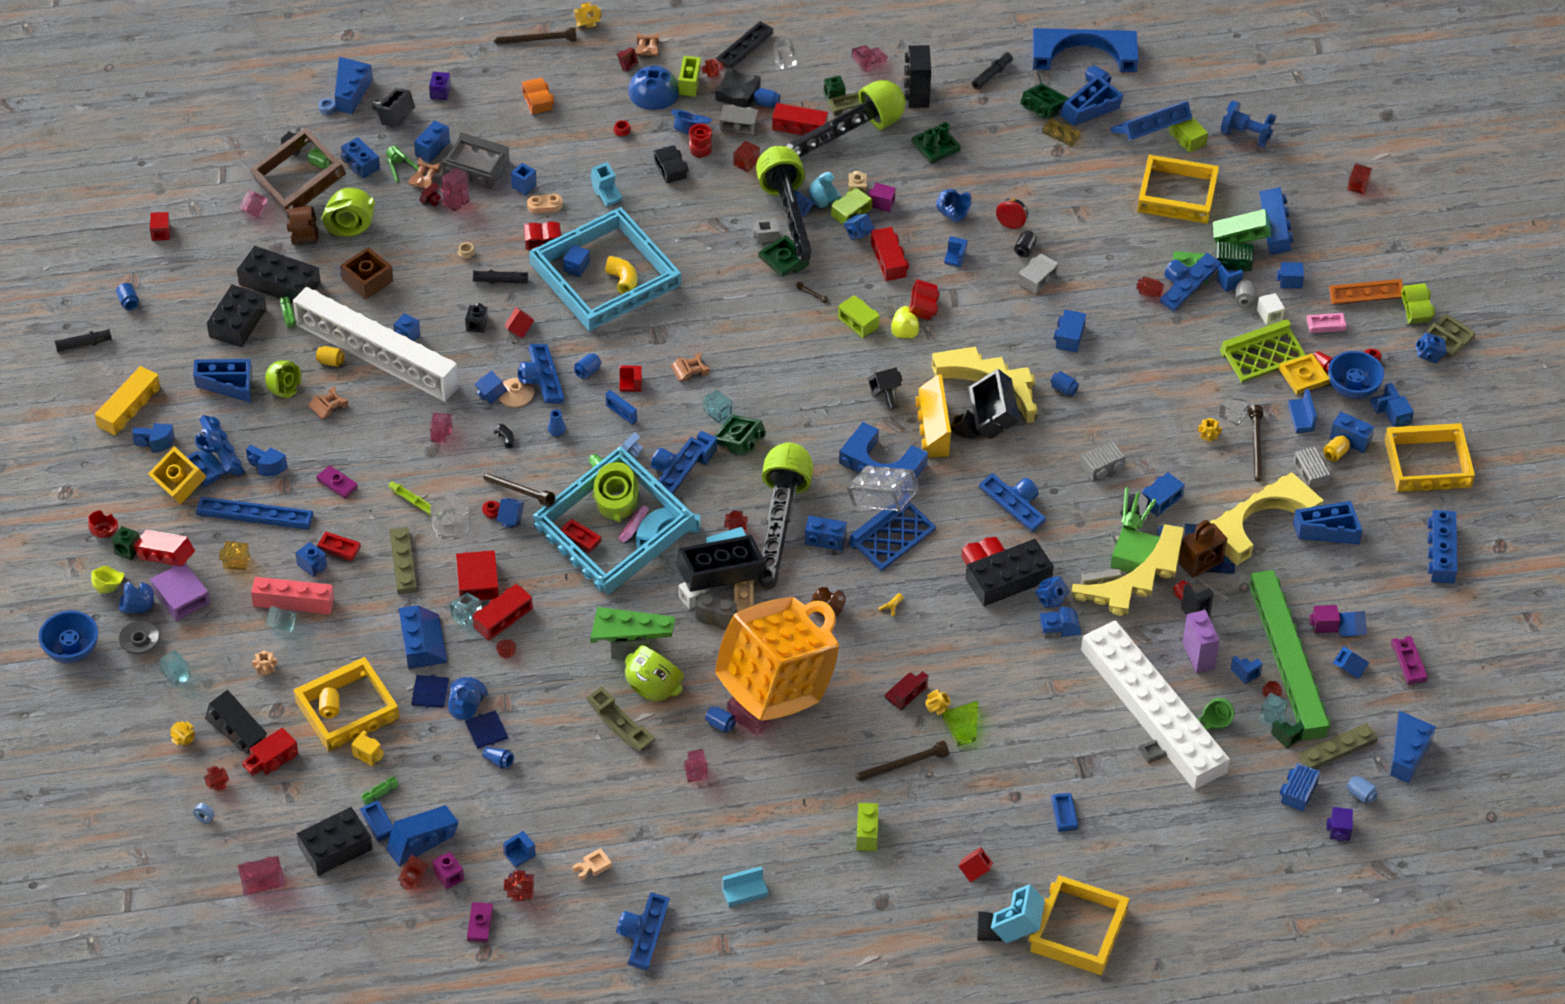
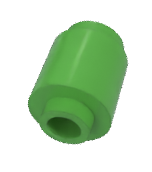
M317 148L310 150L308 160L311 165L326 169L332 164Z

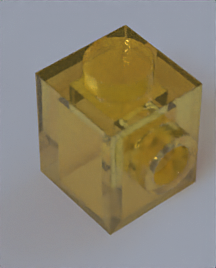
M225 541L223 549H220L219 560H222L223 568L247 569L250 557L248 543Z

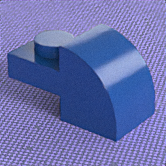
M154 423L153 429L134 427L132 432L134 445L151 447L152 453L168 449L175 438L173 425Z
M250 444L246 449L247 460L251 465L258 467L259 475L275 476L287 468L286 455L271 447L265 452Z
M1060 607L1059 612L1040 613L1039 619L1042 634L1061 632V637L1081 635L1078 614L1074 609Z

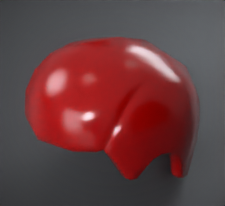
M98 510L88 516V528L90 533L97 538H109L118 530V520L111 513L104 515L102 510Z

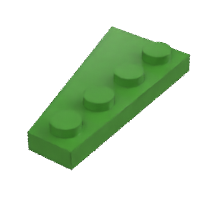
M597 607L590 643H598L597 640L606 639L607 642H612L620 638L636 640L637 637H646V639L672 637L676 622L675 617Z

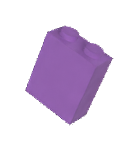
M186 563L182 567L173 566L150 579L154 594L175 621L210 604L207 589Z
M1206 610L1187 614L1183 645L1195 672L1199 673L1215 669L1220 640Z

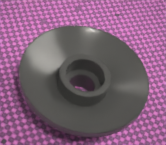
M146 621L129 623L119 634L121 647L133 654L150 651L159 640L157 628Z

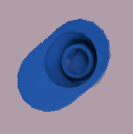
M674 109L671 111L672 115L675 116L674 129L689 135V130L693 125L712 122V119L709 117L692 114L685 110Z

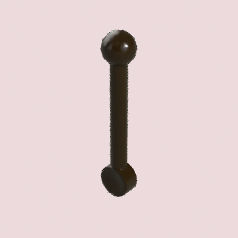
M802 282L796 284L798 290L803 289L821 299L823 303L828 302L827 296H821L808 289Z

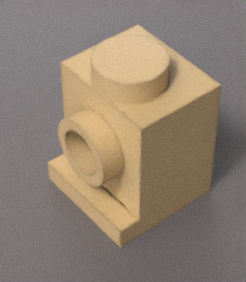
M861 171L849 173L848 191L858 188L863 189L862 192L866 194V173Z

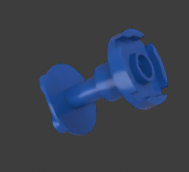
M1232 100L1226 109L1228 113L1223 117L1220 131L1228 136L1233 129L1243 132L1248 129L1259 133L1258 146L1264 148L1267 139L1270 140L1272 137L1273 129H1271V126L1275 123L1276 115L1270 113L1264 124L1251 120L1250 115L1240 112L1241 104Z

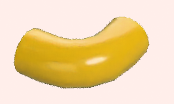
M609 256L605 272L620 278L617 290L624 294L636 288L638 275L635 267L624 259Z

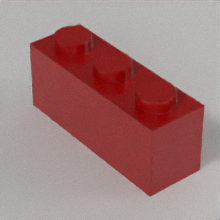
M777 103L772 116V130L805 135L828 122V111Z
M892 227L871 230L870 243L885 282L906 278L909 263L907 259H904L903 247L899 246L898 234L894 233Z
M146 530L133 544L137 556L143 561L180 567L195 552L188 537Z
M516 583L472 615L473 628L490 641L533 609L532 596Z

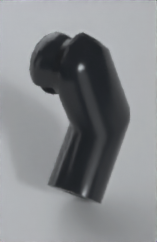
M498 424L494 427V433L497 436L502 435L504 437V446L512 448L514 446L513 432L504 424Z

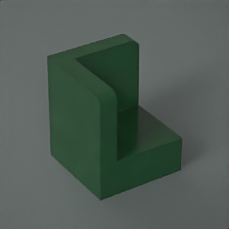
M1276 720L1273 722L1271 734L1288 749L1302 739L1304 726L1299 722L1294 726L1287 722L1280 724Z

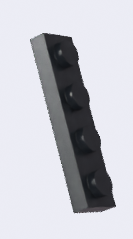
M759 21L716 58V63L726 69L728 67L733 68L773 34V28Z

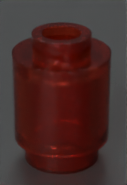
M1143 276L1142 279L1138 280L1136 289L1139 290V294L1161 298L1164 283H1161L1160 280Z

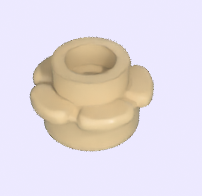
M464 242L460 244L458 250L460 257L469 259L475 255L476 251L471 243Z

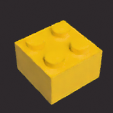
M175 446L148 473L179 504H182L207 477Z

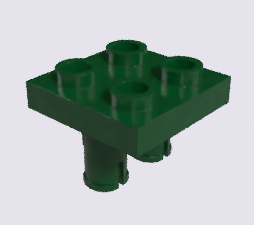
M942 122L939 126L928 128L923 133L912 137V143L930 164L961 151V145L949 133L950 124L948 122Z

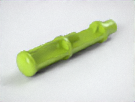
M393 481L389 483L388 488L392 489L394 494L400 495L411 502L413 506L427 512L430 517L436 515L438 511L436 506H432L424 501L422 497L405 489L402 484H396Z

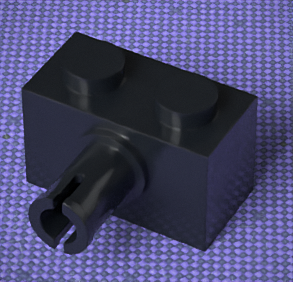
M395 88L383 101L375 100L372 103V109L378 112L381 124L390 127L398 126L415 108L410 90Z
M897 367L876 372L867 378L872 396L884 394L888 410L900 407L895 390L901 386L902 375L900 371H897Z

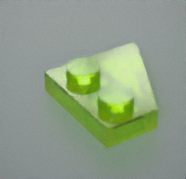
M978 701L946 710L942 714V718L957 747L976 741Z

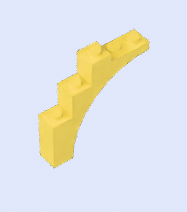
M976 347L932 353L935 377L942 375V379L956 378L977 382L996 369L1004 372L1012 378L1017 407L1022 412L1026 423L1034 422L1035 414H1037L1036 403L1032 402V386L1035 385V378L1033 374H1030L1028 367L1009 370L1008 365L1004 364L1002 357L982 360V356L978 354Z
M1164 524L1161 537L1153 552L1135 570L1119 579L1103 584H1073L1072 597L1081 602L1090 600L1099 605L1108 603L1109 611L1114 615H1128L1132 593H1136L1140 597L1152 596L1156 574L1162 578L1176 576L1184 528Z

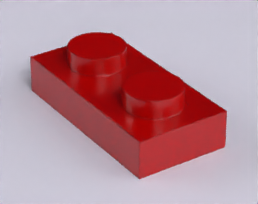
M572 518L560 529L576 546L588 553H591L602 542L600 535Z
M325 531L317 544V548L325 553L353 561L361 548L360 542Z

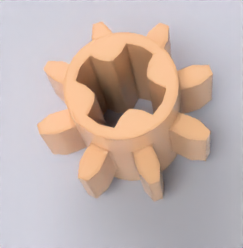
M263 650L255 654L256 660L252 661L253 668H256L257 674L261 673L267 676L271 672H275L274 666H277L278 663L277 658H274L273 652L269 653Z

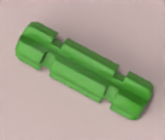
M287 296L281 297L280 305L285 324L288 328L294 327L296 323L290 299Z
M392 776L386 780V783L383 781L370 789V792L366 791L361 795L362 801L368 805L373 802V799L377 800L390 792L389 789L397 788L399 786L397 779Z

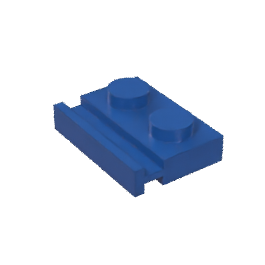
M198 450L187 456L207 476L201 483L204 487L218 480L221 475L228 474L223 464L213 453Z

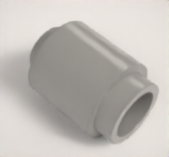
M1241 280L1236 286V303L1247 307L1254 302V285L1249 280Z

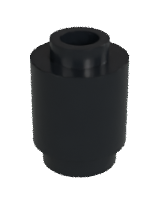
M1025 231L1020 234L1014 246L1015 253L1020 257H1029L1037 242L1036 235L1031 231Z

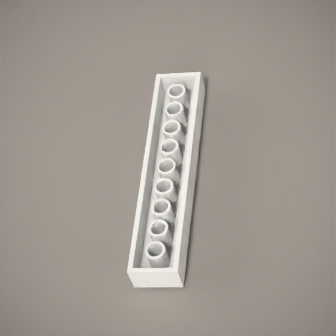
M306 287L293 300L296 326L444 402L459 388L457 363L453 360L447 359L437 352L425 348L422 344H418L408 337L402 336L392 329L368 319L361 313H357L347 306L321 295L316 290Z
M1116 620L1083 636L1081 651L1152 739L1158 741L1160 748L1166 751L1167 757L1194 790L1228 773L1229 757Z

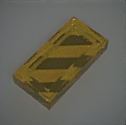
M1053 118L1042 128V133L1071 147L1081 137L1080 131Z

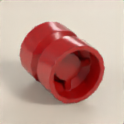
M705 124L693 125L689 130V152L695 157H706L712 151V130Z

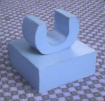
M636 432L621 446L635 458L643 449L637 443L640 436Z

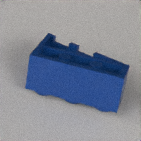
M339 57L335 87L336 111L353 115L373 80L371 64Z
M1096 75L1064 103L1060 116L1075 126L1119 109L1124 95L1100 76Z
M194 359L193 378L197 388L251 402L253 379L251 359Z
M1351 501L1295 510L1293 526L1298 539L1360 545L1362 528Z
M1399 710L1395 727L1390 775L1409 783L1433 741L1436 726Z
M446 805L394 821L386 850L396 864L401 866L455 836L459 821Z

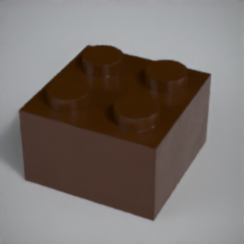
M369 247L340 265L342 280L365 300L394 281L392 266Z

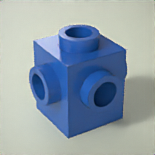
M1426 332L1416 342L1417 355L1423 360L1437 363L1447 353L1445 339Z
M1061 576L1042 581L1035 594L1044 607H1058L1064 602L1063 599L1071 591Z

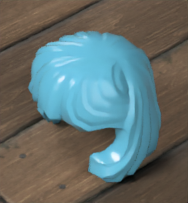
M830 172L821 174L809 187L810 199L820 208L827 207L835 200L842 198V195H840L831 182L834 180V176Z

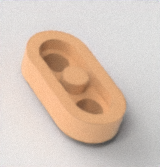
M558 194L531 196L527 200V209L531 213L557 212L563 207V199Z

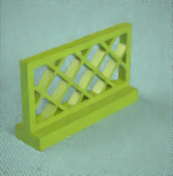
M1288 319L1223 341L1220 353L1223 357L1226 356L1241 383L1279 370V364L1306 356L1290 329L1291 323ZM1288 335L1291 340L1290 344L1279 341L1280 337ZM1271 342L1276 344L1274 350L1264 347V343ZM1277 345L1287 348V353L1284 354L1276 351ZM1253 347L1258 349L1259 353L1254 355L1247 351ZM1261 351L1272 354L1270 360L1260 357ZM1289 351L1298 352L1299 357L1289 356ZM1232 354L1243 355L1242 361L1234 359ZM1275 355L1283 358L1284 361L1282 363H1277L1272 361V359ZM1245 356L1256 360L1254 366L1243 362ZM1257 361L1268 364L1267 368L1261 369L1256 367ZM1241 367L1252 370L1251 374L1244 376L1240 370Z

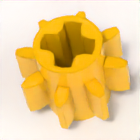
M1212 418L1202 420L1201 425H1198V432L1201 433L1200 438L1206 441L1218 440V435L1222 431V427H1219V421Z
M939 689L927 695L929 699L925 703L931 713L936 712L938 716L949 710L948 706L951 702L946 692L940 693Z
M183 721L176 722L170 729L171 741L177 746L180 744L183 746L189 745L195 738L194 726L188 721L185 723Z

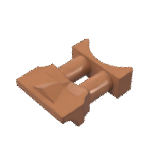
M637 33V44L639 45L636 47V55L658 56L656 44H659V33L653 36H643Z
M419 158L417 163L419 169L417 173L411 176L408 185L426 189L433 184L435 173H440L441 165L440 163L427 165ZM427 170V176H423L425 171Z
M702 353L695 354L693 359L677 358L671 364L679 382L688 380L694 374L701 373L702 377L709 375L710 368L701 363Z
M334 386L329 389V394L323 397L321 395L314 396L308 407L323 420L330 416L333 409L339 406L342 409L348 407V399L339 397Z

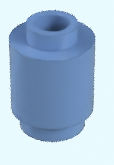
M1353 776L1346 787L1350 794L1365 804L1372 803L1378 795L1377 787L1361 776Z

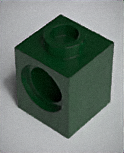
M841 76L824 79L823 94L827 103L828 99L846 94V87Z
M121 526L112 539L115 555L132 560L137 553L133 544L140 538L139 532Z

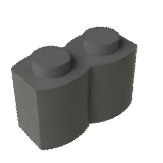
M701 593L695 604L696 619L705 624H715L719 628L727 629L733 615L737 613V604L728 599H718L714 595Z

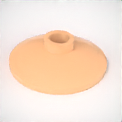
M511 378L503 382L508 391L498 398L505 406L518 408L529 404L534 398L535 391L532 384H522L518 378Z

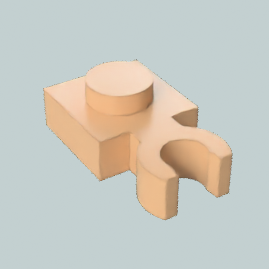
M600 848L583 857L584 863L575 864L573 872L583 871L578 874V878L581 881L586 879L589 873L596 876L611 868L612 862Z

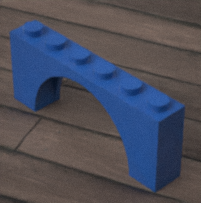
M1033 28V70H1050L1054 57L1065 49L1075 46H1090L1101 49L1111 55L1118 64L1119 72H1137V31Z

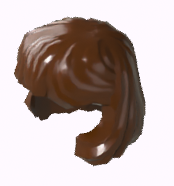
M819 587L813 594L811 602L823 601L834 610L837 617L844 609L846 597L839 589L836 593H831L828 587ZM813 612L814 614L825 618V616L821 612Z

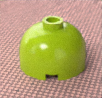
M276 361L269 366L265 374V384L268 390L282 398H290L297 393V390H295L297 385L301 384L302 374L300 367L292 361Z

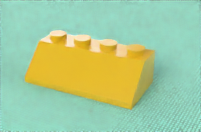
M937 375L921 386L918 390V396H915V406L919 407L917 419L922 424L919 425L920 436L924 437L921 440L922 450L928 452V458L947 457L950 452L951 430L942 375Z

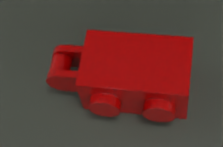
M282 727L251 747V756L243 761L242 766L252 776L260 771L265 775L276 771L282 764L294 759L299 754L297 741Z

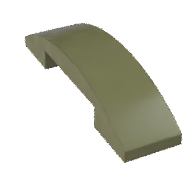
M602 686L587 696L588 702L603 722L619 738L634 749L641 751L655 741V737L642 725L639 727L615 704V698Z

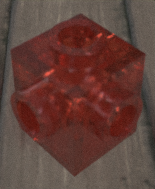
M514 870L513 873H509L508 879H504V891H507V898H512L513 901H524L525 898L532 899L534 895L535 874H526L524 870Z

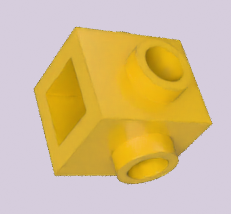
M591 2L581 4L582 8L574 9L577 27L586 25V28L596 26V22H599L602 17L600 8H597L596 4L591 5Z

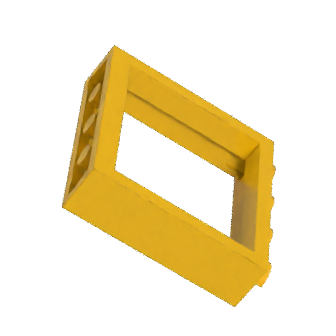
M1148 155L1137 212L1208 224L1219 166ZM1151 170L1211 180L1206 205L1146 196Z
M1461 423L1388 427L1386 429L1384 440L1397 492L1472 488L1475 474ZM1455 442L1462 473L1402 476L1395 445Z
M366 657L293 689L295 702L328 752L355 740L363 730L367 733L374 732L378 728L399 719L398 705ZM367 676L386 704V707L328 733L309 702L319 698L324 688L339 689Z
M1058 875L1056 882H1052L1050 885L1049 899L1045 898L1040 930L1031 933L1028 942H1031L1030 952L1102 976L1128 911L1130 898ZM1060 891L1116 909L1098 956L1041 938Z

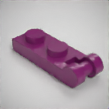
M1406 636L1400 640L1398 638L1391 639V647L1395 651L1407 685L1426 682L1427 674L1412 636Z

